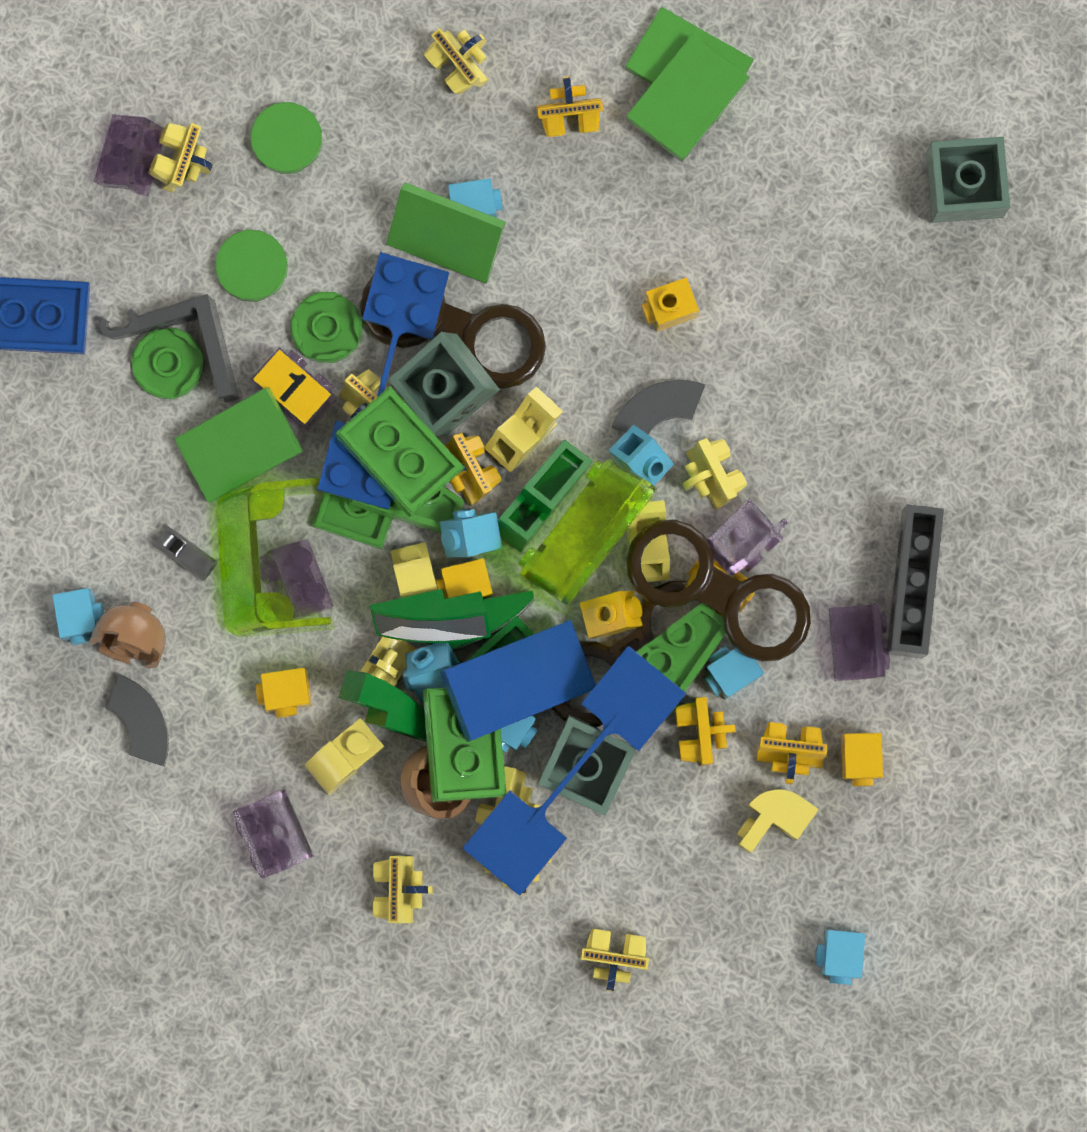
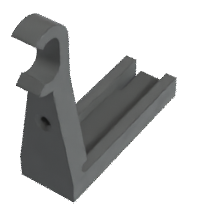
M208 294L140 316L130 308L127 313L130 317L129 325L113 331L109 329L110 322L100 317L99 327L101 332L113 340L194 321L199 318L218 398H224L225 403L240 399L216 303Z

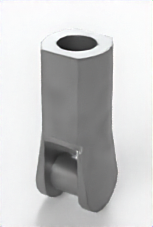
M164 524L162 527L165 529L157 541L153 539L151 543L200 580L205 581L217 566L218 561L180 533ZM177 538L184 544L175 555L168 549Z

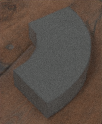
M671 380L651 385L634 395L621 408L612 424V428L626 433L632 425H635L649 435L653 428L665 420L674 418L692 420L705 384L688 380Z
M118 674L106 709L117 714L127 726L131 740L129 755L165 767L169 751V735L167 724L158 704L141 685L128 677Z

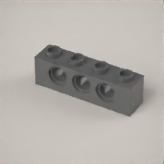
M907 504L902 510L886 650L888 655L923 659L929 653L944 509Z

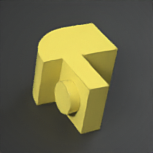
M535 387L528 393L515 414L497 428L484 449L511 473L552 432L557 425L556 421L563 411L539 388Z
M664 500L628 504L626 523L629 547L631 541L642 528L656 521L666 520ZM661 535L651 540L643 551L641 568L647 582L670 580V556L666 535Z
M426 542L391 550L393 567L401 598L438 590Z
M359 718L333 741H329L305 764V767L330 796L353 777L361 766L381 751L384 745L364 721Z
M777 789L764 792L747 805L758 816L755 820L749 816L737 832V835L742 838L737 845L748 853H752L771 825L778 828L794 841L798 840L819 809L798 794L788 790Z

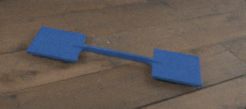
M382 252L379 253L362 318L364 321L387 327L392 334L377 397L385 390L398 337L409 333L430 340L433 339L449 276L448 271ZM336 420L317 490L389 510L392 498L335 437L336 432L346 424Z
M628 646L581 703L602 721L603 731L542 806L537 808L530 807L512 791H509L462 849L520 896L567 839L565 835L547 821L545 813L549 805L606 736L617 734L640 751L686 693Z

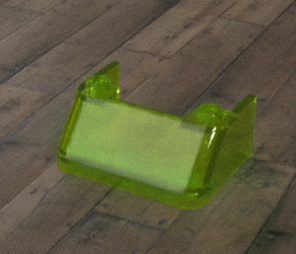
M610 458L605 463L598 460L586 475L590 482L538 549L535 550L533 547H530L518 563L523 568L519 574L520 581L565 616L571 610V602L649 501H655L657 487Z
M320 478L263 482L229 492L218 500L216 505L223 618L225 627L231 634L244 638L335 630V622L331 617L294 620L293 605L284 594L278 592L262 593L256 521L270 520L277 517L284 509L285 496L324 493L317 490Z

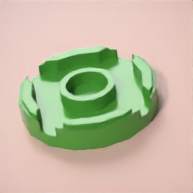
M293 102L276 103L264 109L255 119L251 130V146L256 157L267 169L280 174H295L304 170V168L308 167L318 158L323 145L322 130L315 115L305 106Z
M244 230L233 234L222 244L216 257L215 269L220 284L231 296L241 301L258 302L265 300V298L270 297L272 294L274 295L281 289L287 277L288 261L283 247L273 236L260 230Z
M318 292L306 297L297 307L296 311H294L291 318V335L296 348L306 358L317 363H336L346 359L357 349L362 337V319L357 307L347 298L335 292Z
M163 328L149 332L138 342L132 354V369L137 383L146 393L159 399H176L187 395L198 385L204 373V357L199 344L190 334L178 328Z

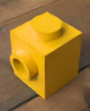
M687 277L646 291V303L641 304L647 324L654 323L657 332L698 318L699 308Z
M484 558L442 568V578L435 579L437 589L443 590L444 599L481 591L483 599L491 598L493 595Z
M617 591L580 602L588 638H603L642 626L640 618L642 616V607L634 591Z
M305 667L261 674L262 683L256 684L257 700L259 706L265 705V710L268 713L275 712L276 718H285L298 715V708L312 706L308 671Z
M882 733L841 735L842 780H852V787L874 786V779L883 778Z

